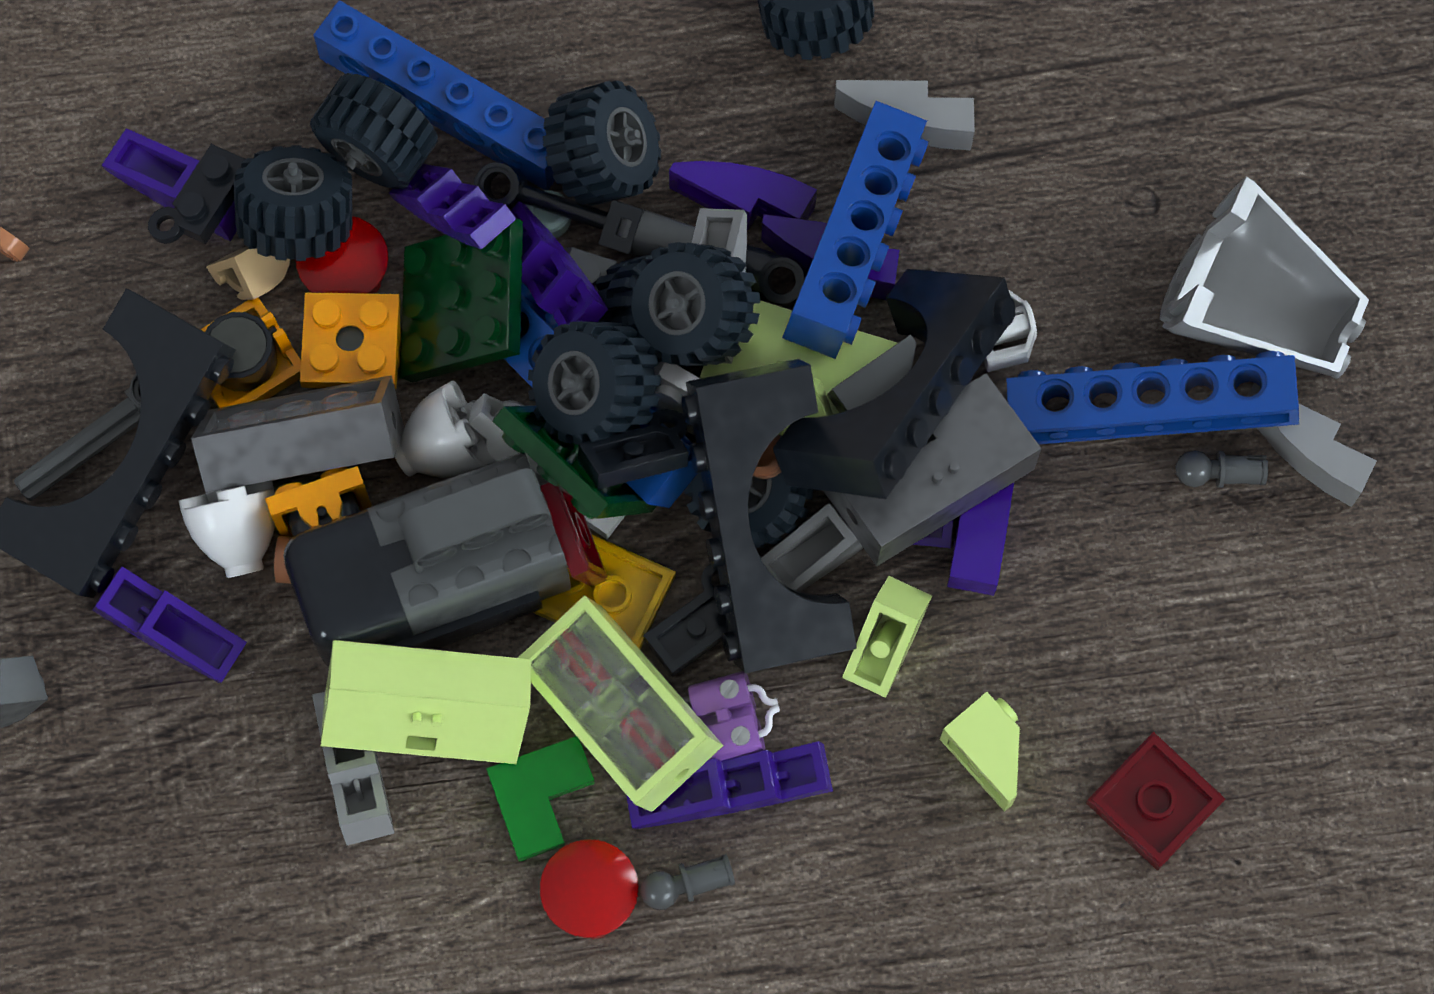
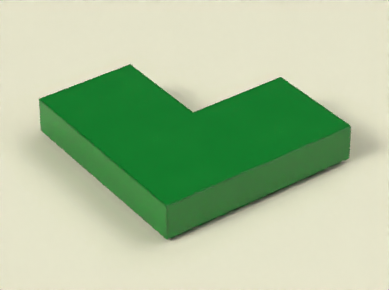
M577 736L519 756L517 764L500 763L486 768L519 862L565 846L550 800L595 784L580 739Z

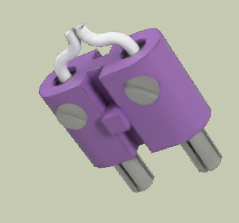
M741 671L688 686L689 696L682 699L724 745L710 759L716 758L723 761L765 750L764 736L768 735L773 726L772 717L775 713L780 712L777 698H768L761 686L750 684L747 673L745 674ZM753 691L758 693L764 704L773 706L766 713L765 727L761 729L760 721L756 715L755 709L757 708Z

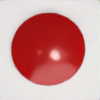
M352 216L350 236L346 242L340 243V248L334 252L326 251L325 256L320 258L309 257L306 258V261H296V268L302 283L309 293L375 294L381 287V281L388 267V249L381 233L372 224Z
M579 840L562 847L550 858L541 876L540 897L546 914L561 930L578 937L599 939L619 928L630 917L638 898V878L631 861L617 847L600 840Z

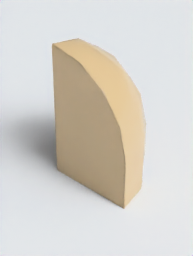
M245 246L206 267L218 285L227 282L234 290L239 292L237 298L241 300H254L274 289L284 279L290 265V259L283 261L276 260L275 256L271 255L265 257L258 254L257 249H249Z

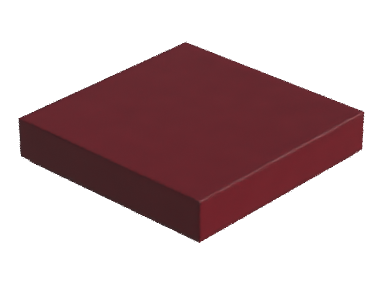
M549 482L541 485L540 488L549 508L553 526L572 578L591 587L607 581L606 578L608 576L586 518L572 505L571 499L573 497L562 486H555Z
M1153 732L1087 800L1086 804L1158 871L1225 801V798Z

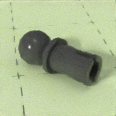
M1193 450L1179 457L1175 470L1178 479L1185 486L1194 488L1204 485L1210 479H1215L1217 488H1223L1224 484L1266 485L1268 461L1266 460V455H1225L1224 451L1220 450L1217 451L1216 459L1210 460L1204 452Z
M723 854L721 857L684 867L683 863L678 864L680 874L675 876L664 871H654L644 879L641 885V897L649 907L656 910H666L674 905L681 894L686 893L688 901L692 902L695 895L728 885H735L728 856Z

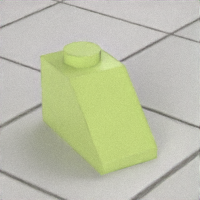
M888 576L871 606L856 643L857 649L853 650L842 678L886 698L916 636L932 595Z
M986 692L943 729L940 741L1005 812L1012 806L1017 796L1020 727L1015 723L1018 717L1010 705L1002 698H998L995 701Z

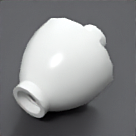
M455 381L441 386L423 399L412 412L405 425L395 459L403 472L409 477L416 473H421L432 477L452 478L496 462L487 452L486 438L469 425L471 405L475 400L467 403L460 387Z
M272 481L213 491L204 495L178 500L184 523L192 539L211 560L224 568L226 578L264 569L262 558L269 547L275 528V523L265 498L275 495Z

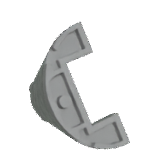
M1246 176L1212 213V216L1216 219L1206 227L1203 236L1199 233L1197 234L1184 255L1163 300L1160 312V320L1164 322L1162 327L1173 334L1254 356L1266 351H1280L1284 353V356L1295 355L1296 367L1338 379L1345 372L1351 361V356L1347 354L1350 347L1346 343L1354 342L1364 329L1366 320L1362 316L1369 299L1253 180Z

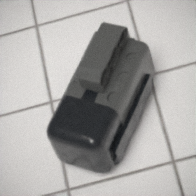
M521 453L300 532L289 540L283 554L284 565L309 635L320 657L328 667L333 640L435 650L543 609L542 600L571 590L567 562L554 529L549 508L526 454Z

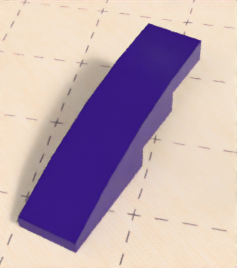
M422 164L407 188L392 189L388 192L396 202L432 227L464 244L478 249L485 247L516 220V217L506 204L489 201L478 186L462 183L451 168Z
M518 201L511 212L517 219L523 221L522 283L527 285L537 305L553 315L558 326L576 321L598 322L608 310L602 298L552 233L525 204Z
M817 741L773 753L769 750H763L723 761L716 758L709 759L653 812L635 805L627 795L626 797L632 828L641 829L775 805L832 792L833 788L824 744Z

